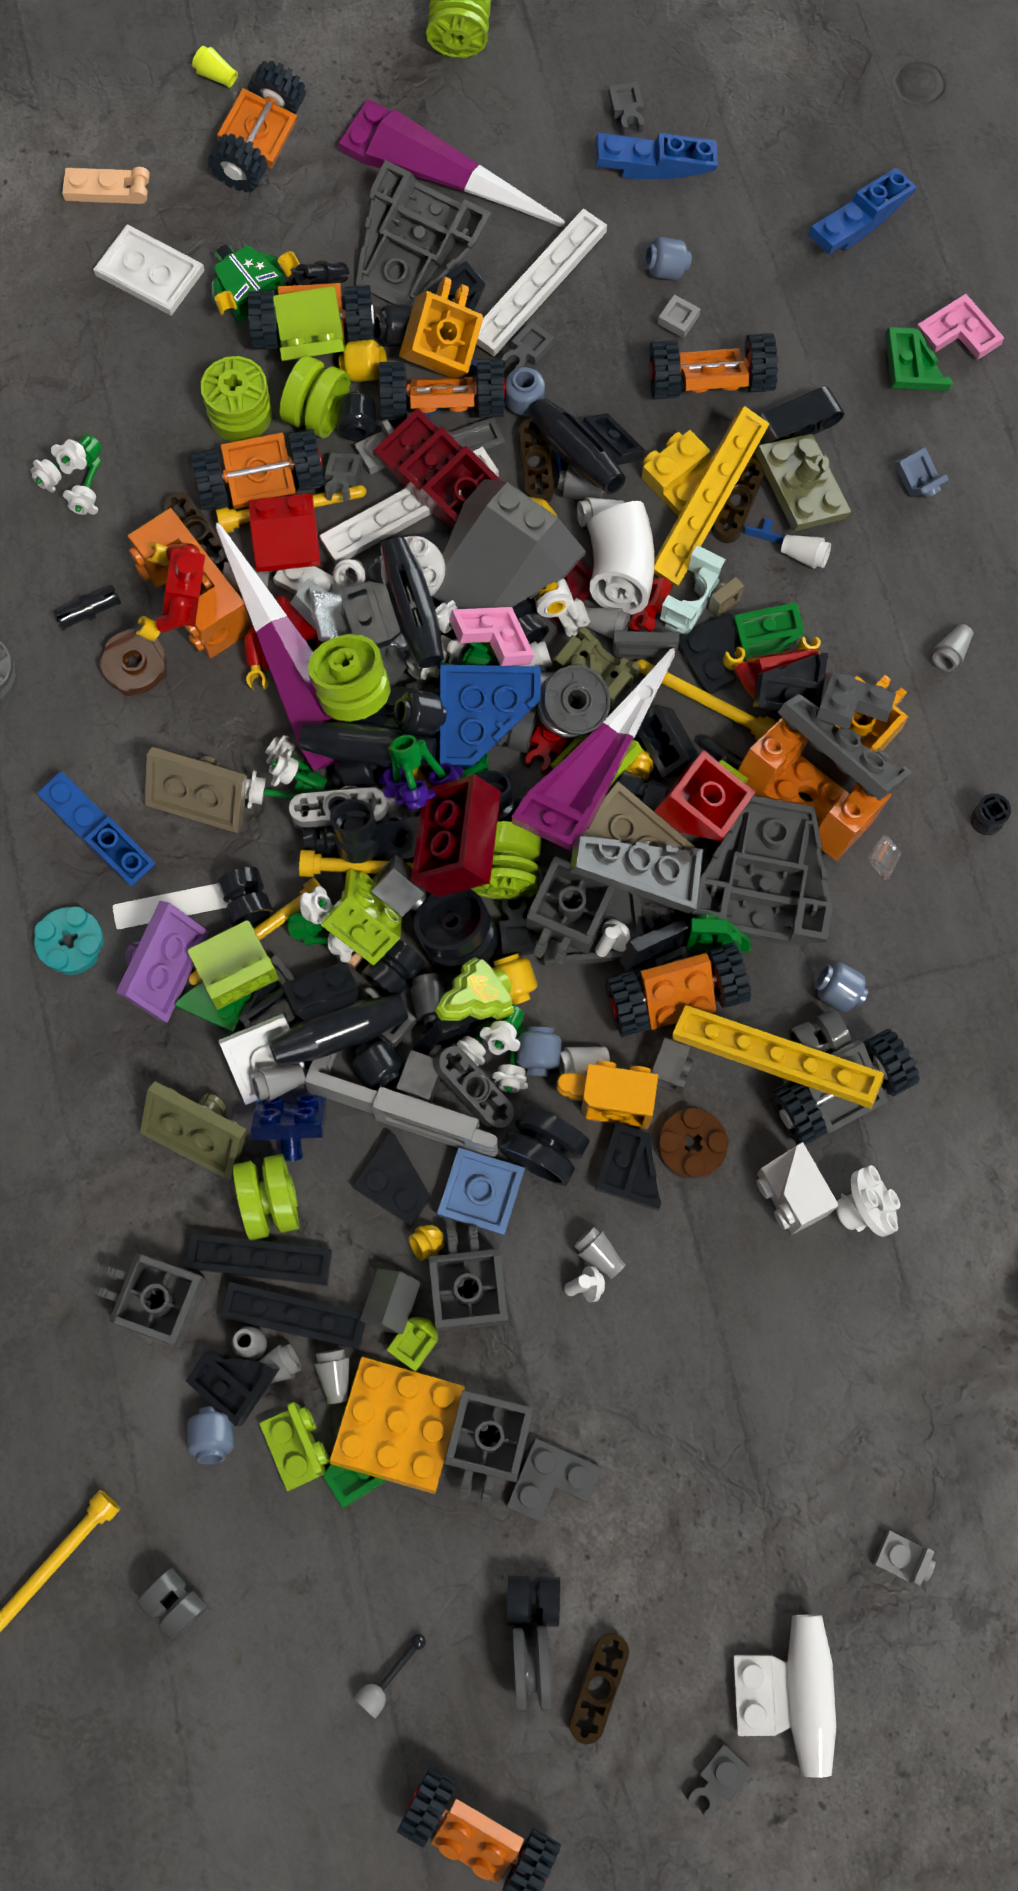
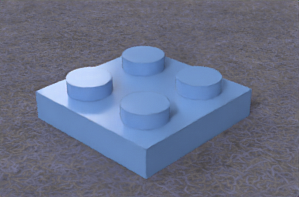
M458 1147L437 1215L465 1225H477L478 1229L505 1236L525 1168Z

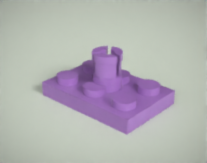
M159 901L141 941L133 942L134 946L129 945L126 950L125 960L128 968L116 993L155 1019L168 1023L175 1004L194 967L188 950L206 941L210 932L171 903Z

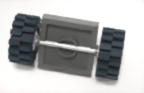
M886 1029L863 1042L857 1039L831 1053V1055L884 1073V1079L872 1109L793 1081L771 1091L770 1099L774 1104V1110L778 1113L779 1121H782L783 1128L786 1132H789L790 1138L797 1145L802 1142L806 1145L825 1135L826 1132L830 1134L887 1103L888 1100L883 1090H886L889 1095L896 1096L918 1084L920 1077L918 1076V1068L914 1066L916 1064L915 1060L910 1057L909 1053L911 1052L908 1047H904L903 1040L901 1038L898 1039L897 1033L892 1032L891 1029Z

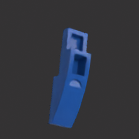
M597 133L595 138L596 166L621 169L622 178L672 179L688 177L717 169V143L715 140L659 133L656 141Z
M894 168L857 191L852 202L811 226L808 236L829 255L841 247L846 251L889 218L915 192L917 186L897 168Z
M62 771L37 793L38 797L62 822L130 887H133L156 865Z

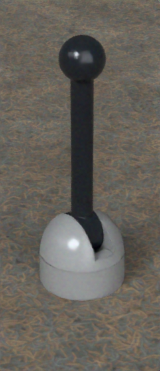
M416 1634L411 1640L412 1645L379 1685H365L353 1697L375 1719L386 1703L384 1689L416 1650L424 1648L426 1639L423 1635Z

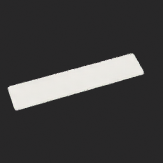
M212 884L114 904L113 913L116 929H124L148 924L159 901L171 903L186 915L226 908L229 903L223 901L218 884Z

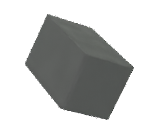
M378 1269L360 1320L378 1330L403 1334L420 1282L403 1272Z

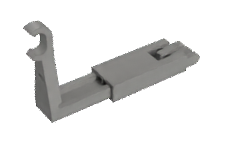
M337 1053L313 1060L304 1080L309 1093L372 1113L376 1121L456 1148L459 1147L492 1158L498 1154L497 1137L480 1130L479 1119L380 1087L379 1091H375L330 1076Z

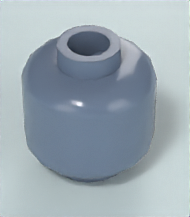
M658 237L652 244H648L645 250L644 265L653 278L678 280L683 276L684 271L689 270L691 266V252L687 251L686 244L681 239Z
M530 367L517 368L505 380V402L514 413L530 415L534 404L544 399L545 382L537 370Z
M836 962L831 966H824L815 982V989L818 990L819 1000L841 1012H848L854 1006L860 1007L868 995V989L865 988L866 979L864 974L842 962Z
M527 1027L526 1032L518 1035L517 1040L520 1042V1047L517 1050L516 1062L519 1067L527 1069L528 1076L548 1077V1070H555L559 1067L561 1038L559 1035L553 1034L554 1028Z
M215 1407L201 1408L198 1411L199 1414L192 1416L187 1421V1452L201 1464L223 1462L226 1456L234 1449V1426L228 1420L227 1415L219 1412Z

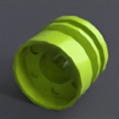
M429 0L428 23L426 26L427 41L433 49L446 56L467 58L477 55L485 48L488 41V18L490 16L491 0Z
M240 356L224 357L213 362L205 370L201 380V395L206 407L208 421L213 431L221 438L231 442L260 437L269 428L273 418L267 380L261 367L251 359Z
M497 822L490 884L475 887L472 890L479 896L498 900H519L521 896L528 898L537 894L539 890L538 876L540 868L535 862L540 858L541 837L512 824V822Z

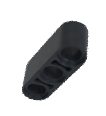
M828 386L818 388L759 414L758 416L769 423L759 443L763 445L808 434L815 435L840 422L845 415L844 411Z

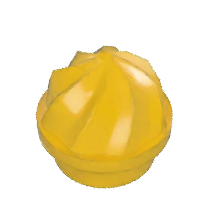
M643 750L626 770L643 776V780H646L653 771L654 762L648 751Z
M433 1225L417 1227L415 1233L408 1238L413 1253L420 1261L429 1259L430 1256H437L440 1250L444 1248V1234Z

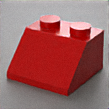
M313 493L249 500L250 526L257 573L321 566Z
M703 750L685 768L654 812L680 833L721 841L753 797L755 791Z

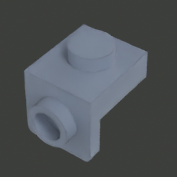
M926 447L920 448L894 463L910 497L922 495L924 499L941 491L939 485L949 480L946 474L938 475Z

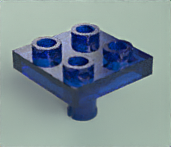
M305 1094L295 1099H283V1097L279 1096L269 1102L266 1099L257 1100L251 1123V1140L280 1139L281 1154L284 1155L285 1161L292 1162L302 1159L301 1138H323L327 1113L326 1097L318 1098L313 1094Z

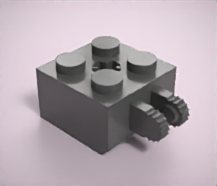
M554 856L527 915L526 928L541 934L533 954L539 958L545 953L550 938L561 942L553 957V964L561 966L569 947L589 954L616 895L617 888L570 872L571 863ZM571 902L577 904L576 909H569L566 906H569Z
M477 1225L469 1226L468 1230L471 1252L457 1253V1232L455 1228H447L449 1255L429 1257L437 1332L508 1324L500 1249L479 1251ZM472 1282L473 1288L475 1286L478 1287L479 1290L473 1293V1298L466 1299L464 1294L462 1296L459 1295L458 1290L464 1289V1283Z
M136 1253L128 1273L105 1265L102 1271L103 1274L115 1280L125 1281L120 1294L103 1286H96L93 1293L116 1302L109 1322L181 1349L208 1281L200 1275ZM164 1292L163 1298L165 1302L156 1309V1305L151 1303L154 1295L160 1297L159 1293Z
M462 1391L445 1461L446 1465L465 1469L459 1499L467 1501V1497L470 1496L474 1472L488 1475L480 1497L481 1505L488 1507L496 1478L512 1482L517 1481L534 1408ZM489 1426L497 1429L495 1434L500 1433L499 1442H493L491 1447L482 1445L484 1439L479 1440L480 1432H487Z

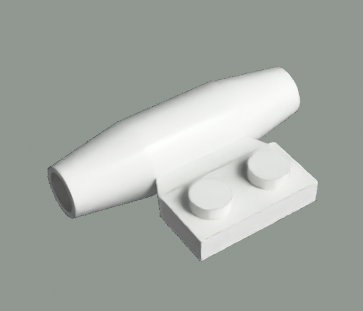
M793 1615L787 1662L773 1655L734 1656L738 1736H776L791 1727L801 1776L829 1777L832 1776L836 1737L832 1658L822 1615Z

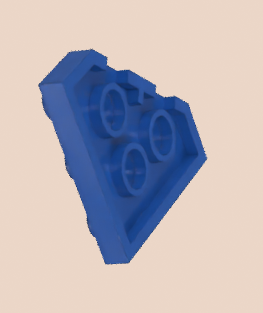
M440 665V699L446 709V721L443 726H440L439 765L449 763L453 767H473L540 702L541 667Z

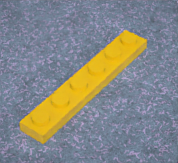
M747 407L739 408L654 559V574L660 578L665 577L673 584V587L679 586L689 568L691 554L697 545L701 547L769 426L767 421Z
M685 1005L673 1031V1040L870 1109L873 1107L884 1079L883 1072Z

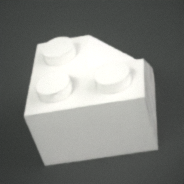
M803 1142L762 1167L757 1173L759 1179L756 1180L760 1192L766 1199L771 1198L777 1209L774 1211L777 1222L783 1230L788 1228L791 1235L828 1216L839 1206Z

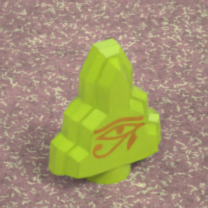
M474 957L461 967V974L453 980V989L443 995L434 1011L441 1020L459 1021L468 1016L479 1020L491 1016L496 1020L508 1017L514 1013L512 999L509 995L511 991L510 980L501 969L492 970L483 959Z

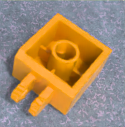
M443 277L436 294L425 291L415 297L399 357L447 377L459 378L469 372L483 315L465 307L469 288L466 285L461 284L453 302L447 300L452 280Z
M884 675L876 685L887 689L891 679ZM858 676L854 677L856 680L865 682ZM902 687L895 692L896 696L887 722L856 711L854 712L848 730L851 729L861 736V744L871 751L876 752L878 748L883 751L903 729L909 717L896 707L907 694V691Z
M596 1061L595 1065L588 1064L586 1075L570 1074V1072L561 1074L557 1081V1091L559 1092L558 1095L565 1097V1099L568 1097L571 1100L582 1101L581 1113L586 1120L612 1124L618 1122L631 1127L648 1129L653 1117L659 1074H653L651 1069L642 1066H631L630 1070L616 1068V1064L613 1062Z

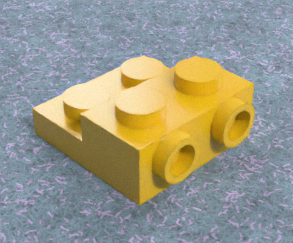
M691 430L684 435L680 432L675 433L668 440L666 449L660 453L657 450L652 451L643 461L644 466L641 479L678 517L711 460V450Z

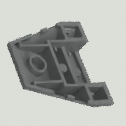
M385 160L371 187V203L369 216L366 217V234L364 246L361 248L356 286L370 285L371 294L393 305H410L413 307L416 296L446 276L478 243L492 213L464 199L463 203H460L416 181L411 172Z
M484 479L463 504L443 553L445 562L443 582L437 592L431 597L440 604H448L453 600L458 607L457 609L513 608L529 597L531 599L538 595L539 590L555 581L557 583L565 578L585 555V550L558 517L506 481Z
M753 796L725 835L711 862L702 874L699 882L697 909L692 912V916L697 918L705 914L715 915L718 919L728 920L749 938L785 945L827 942L833 907L827 887L826 867L823 864L822 845L815 807Z

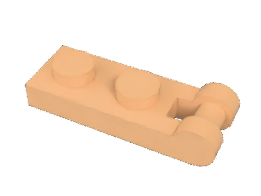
M135 167L132 170L65 168L62 194L65 201L143 204L147 201L148 190L145 188V185L149 183L150 172L143 167Z

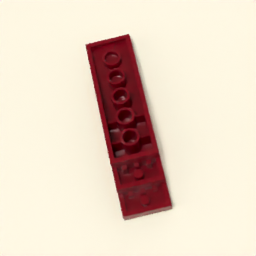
M419 408L388 435L372 453L451 531L454 529L464 502L484 479L502 481L467 445L463 448L442 426L438 428ZM581 560L564 579L570 589L573 601L578 598L583 602L591 594L590 581L593 572ZM528 597V599L531 601V603L533 604V606L536 608V603H535L534 598H531V599H530V598ZM558 617L548 618L557 627L561 624Z

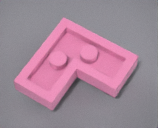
M967 294L920 322L916 328L920 330L926 340V344L934 353L959 338L977 360L1002 345L1004 340L1003 335Z
M512 607L454 609L451 611L449 621L459 643L490 642L501 666L531 664L534 653Z

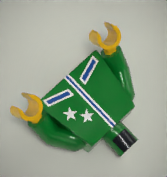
M229 245L221 246L215 253L219 263L213 268L216 278L211 282L212 303L218 308L220 315H224V311L230 308L237 322L249 316V291L274 290L275 295H279L278 286H285L283 273L286 277H289L292 274L291 269L296 268L300 264L295 253L289 251L280 257H276L261 251L257 252L251 246H245L237 252H234Z

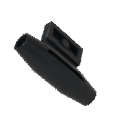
M546 398L536 402L530 411L531 419L548 445L580 477L607 495L615 494L625 483V475L618 465L642 460L645 449L608 413L585 417L580 422L575 416Z
M397 537L387 540L381 545L386 584L368 581L339 591L352 634L363 635L373 640L378 648L391 645L390 643L402 634L420 668L436 666L444 660L439 619L424 573L405 538Z
M390 686L391 692L387 702L378 712L356 721L303 723L299 737L301 750L338 761L392 767L388 747L393 740L400 736L412 735L417 741L424 740L427 750L434 759L436 758L437 741L429 736L406 734L400 729L394 720V707L397 700L407 691H413V688ZM422 756L420 766H430Z
M340 962L282 983L284 995L294 1017L302 1022L270 1039L268 1043L278 1067L317 1060L378 1037L406 1021L408 1013L399 993L358 1001L359 991L347 962Z

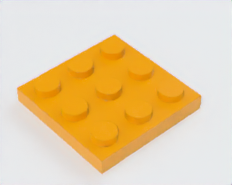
M361 1357L330 1458V1464L435 1494L453 1432L462 1391L465 1386Z

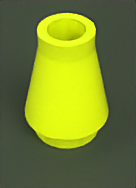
M201 46L196 52L192 61V67L196 69L198 75L224 84L228 88L233 86L238 77V72L212 47Z

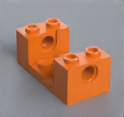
M169 508L127 535L132 546L128 551L136 563L134 565L136 571L144 581L149 579L156 589L167 582L169 564L162 566L147 560L155 552V549L149 547L152 542L165 546L191 543L198 547L201 554L205 555L201 583L204 590L199 597L195 627L185 625L190 634L188 638L198 652L204 650L207 656L212 659L247 635L251 624L244 601L172 508Z
M782 717L749 749L738 771L748 778L746 785L755 791V796L815 807L822 845L821 849L835 861H838L873 824L892 794H888L879 801L876 797H872L864 792L861 784L858 782L851 792L848 793L801 755L809 739L800 731L788 726L785 718ZM798 793L808 794L813 801H804Z

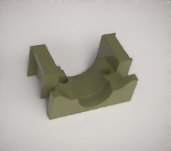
M582 627L579 630V638L571 635L569 642L558 656L553 658L552 672L572 665L573 656H583L589 660V654L595 653V660H601V677L609 689V711L613 712L615 699L626 685L632 687L633 679L636 681L639 677L641 665L624 657L622 659L613 657L603 649L600 641L588 629Z

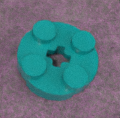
M77 906L65 907L51 912L35 926L34 946L38 957L46 967L56 972H62L65 975H76L87 971L95 965L99 959L97 956L101 952V947L103 948L104 934L97 920L91 914L84 911L83 908ZM65 935H78V939L74 940L75 946L69 949L66 945L61 946V941L64 940Z

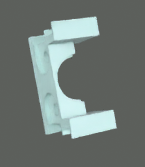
M698 545L691 554L688 570L695 573L694 579L696 583L694 591L700 596V599L697 601L683 600L681 602L668 595L662 605L660 617L661 620L666 622L665 628L673 632H679L681 636L693 630L711 598V592L720 582L718 576L726 559Z

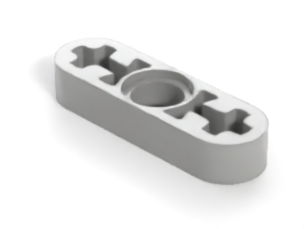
M359 788L298 794L290 801L289 812L296 825L300 827H317L331 825L329 806L335 800L358 799L369 803V799L375 798L378 804L374 811L376 821L386 815L388 806L386 797L381 790L377 788ZM318 802H323L325 816H320ZM302 804H308L310 809H317L308 811V816L302 817L299 812L302 809Z

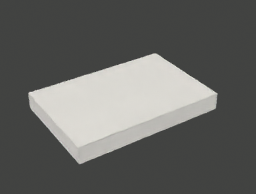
M128 224L93 269L95 276L171 316L205 271L202 263Z

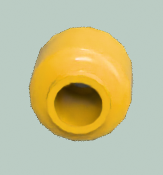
M373 339L348 342L344 353L339 356L340 369L350 374V380L354 383L378 380L380 377L379 363L387 362L384 347L379 346Z
M519 953L494 961L495 967L491 969H501L510 980L511 991L509 995L512 999V1004L516 1005L530 1000L529 993L538 986L530 960L525 957L520 958Z

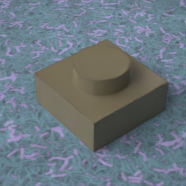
M737 577L728 583H720L711 592L708 610L716 618L741 600L744 585Z

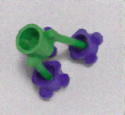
M403 735L393 740L388 747L392 767L380 776L379 781L384 785L383 795L386 798L397 797L395 799L396 804H405L408 809H418L427 804V799H431L436 795L434 790H427L425 781L414 780L412 771L420 766L422 756L433 769L429 775V780L433 785L431 787L459 779L464 770L461 766L453 768L449 763L439 765L427 750L424 740L417 741L412 735Z

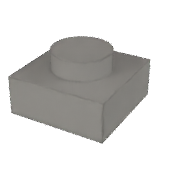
M674 295L660 314L658 325L685 338L700 316L701 309Z

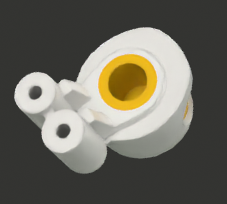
M564 578L557 583L554 581L539 590L538 595L533 597L537 612L543 617H558L568 637H571V635L576 636L579 633L578 627H585L590 623L584 603L578 598L573 601L570 589Z

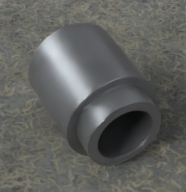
M569 465L567 471L561 470L558 489L563 490V497L585 500L586 497L602 498L603 492L580 477Z
M431 973L415 977L412 980L413 987L410 989L416 1019L418 1022H424L425 1026L428 1027L433 1026L432 1021L438 1017L434 1010L446 993L444 982L439 980V975Z

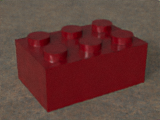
M476 774L428 788V791L434 790L436 795L431 799H427V804L421 807L411 882L436 897L490 884L501 791Z

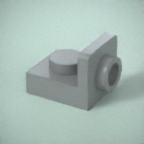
M388 420L381 422V432L355 444V451L357 454H361L362 462L370 475L386 468L372 453L396 429L392 428Z
M887 1530L873 1565L912 1585L920 1586L923 1580L927 1582L930 1579L936 1561L932 1560L933 1550L922 1547Z

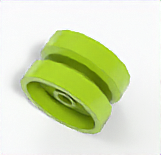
M308 355L302 357L295 364L284 387L280 402L281 420L298 428L305 425L306 430L313 429L314 434L323 439L328 437L336 428V403L338 399L350 392V374L334 366L325 370V364L320 360Z
M346 634L322 643L312 653L308 663L309 676L316 689L320 706L328 716L341 721L365 719L378 712L387 702L391 692L390 681L384 668L380 649L373 640L363 635Z
M283 1154L264 1158L262 1163L264 1181H261L258 1168L252 1161L233 1165L239 1208L246 1234L250 1241L269 1236L270 1213L279 1232L285 1233L299 1229L295 1187L292 1176L289 1175Z

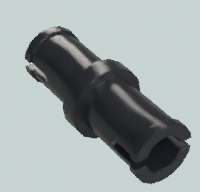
M321 260L316 261L314 264H299L295 270L304 272H294L295 280L300 285L344 283L349 278L347 276H340L343 274L349 275V268L344 262L328 263Z
M113 585L88 597L82 595L78 597L79 601L58 611H53L62 631L87 618L91 621L96 618V614L115 605H120V598L114 592L115 588Z

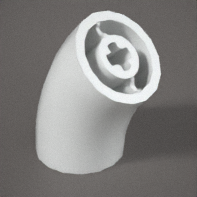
M631 501L613 506L597 514L588 521L587 529L591 538L594 556V569L590 581V592L593 599L603 608H623L624 612L635 614L641 612L648 605L654 575V545L644 503L641 501Z

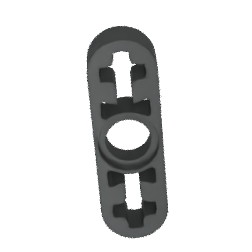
M452 1046L440 1049L433 1059L434 1070L486 1127L503 1128L509 1125L514 1116V1109L505 1095L461 1048ZM455 1056L454 1066L459 1071L468 1070V1072L461 1075L454 1068L447 1069L445 1066L448 1064V1060L445 1057ZM470 1078L477 1079L481 1084V1092L475 1098L471 1097L466 1091V1084ZM486 1100L492 1107L500 1106L499 1115L501 1119H492L493 1109L488 1104L479 1106V1103Z

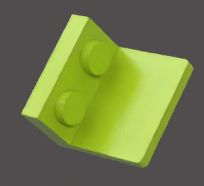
M333 286L280 294L273 297L282 348H280L282 361L302 358L306 355L316 356L345 351L337 296Z
M350 868L346 872L344 896L321 919V926L374 966L401 938L402 916L371 892L373 880L363 872L358 873Z
M244 921L188 950L217 1010L279 979L269 956L264 951L249 921Z
M295 1402L287 1405V1411L259 1423L287 1492L323 1476L327 1471L325 1465L330 1463V1458L323 1442H315L311 1432L317 1429L310 1410L306 1409V1407L301 1408Z

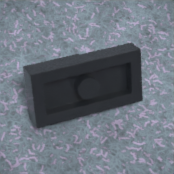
M664 914L660 915L656 923L658 927L651 920L647 921L643 928L645 935L637 934L628 940L620 963L627 971H630L678 949L689 930L686 923L680 920L671 924L670 919Z

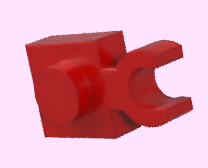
M665 577L653 579L648 605L641 612L635 613L630 619L629 628L634 632H640L642 627L648 632L653 631L656 625L655 614L662 612V605L673 585Z
M540 722L530 740V745L537 749L527 754L525 767L529 768L534 760H541L544 763L541 767V774H547L550 769V756L552 755L557 758L565 750L570 738H562L550 732Z

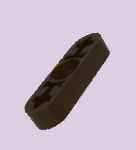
M528 418L521 423L519 428L525 495L541 498L550 503L554 492L550 448L533 420ZM530 430H535L537 434V445L531 446ZM533 456H539L545 460V464L542 467L534 468L527 461ZM536 478H541L543 494H537L535 490Z
M750 458L714 522L713 535L722 543L735 542L743 530L764 477V471L757 459ZM749 470L753 471L754 475L751 477L748 486L743 485L745 474ZM733 495H742L746 498L747 504L742 507L734 506L730 498ZM729 515L734 516L732 528L729 531H724L723 526L726 525Z
M174 492L168 495L164 500V510L172 508L188 530L195 525L204 527V534L195 539L208 556L209 554L205 547L208 543L215 553H219V558L214 559V557L210 556V559L219 570L224 569V562L229 561L220 537L191 498L183 492ZM178 504L180 507H184L187 516L185 520L178 510H174L173 507Z
M616 1633L604 1634L596 1642L570 1718L571 1733L582 1744L595 1743L602 1736L629 1657L627 1642ZM612 1640L618 1641L617 1648L622 1651L621 1657H614L610 1665V1669H617L615 1677H612L607 1671L594 1669L596 1662L604 1666L606 1653L601 1651L604 1644L610 1645ZM595 1677H604L610 1683V1692L603 1699H595L589 1693V1683ZM584 1699L594 1706L605 1707L602 1714L595 1710L592 1722L597 1726L595 1732L589 1731L586 1736L581 1735V1728L576 1725L578 1719L584 1720L589 1710L588 1707L581 1706Z

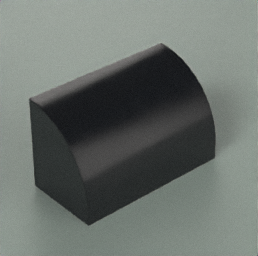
M656 705L646 713L637 731L639 737L663 778L680 776L685 768L699 755L673 709Z

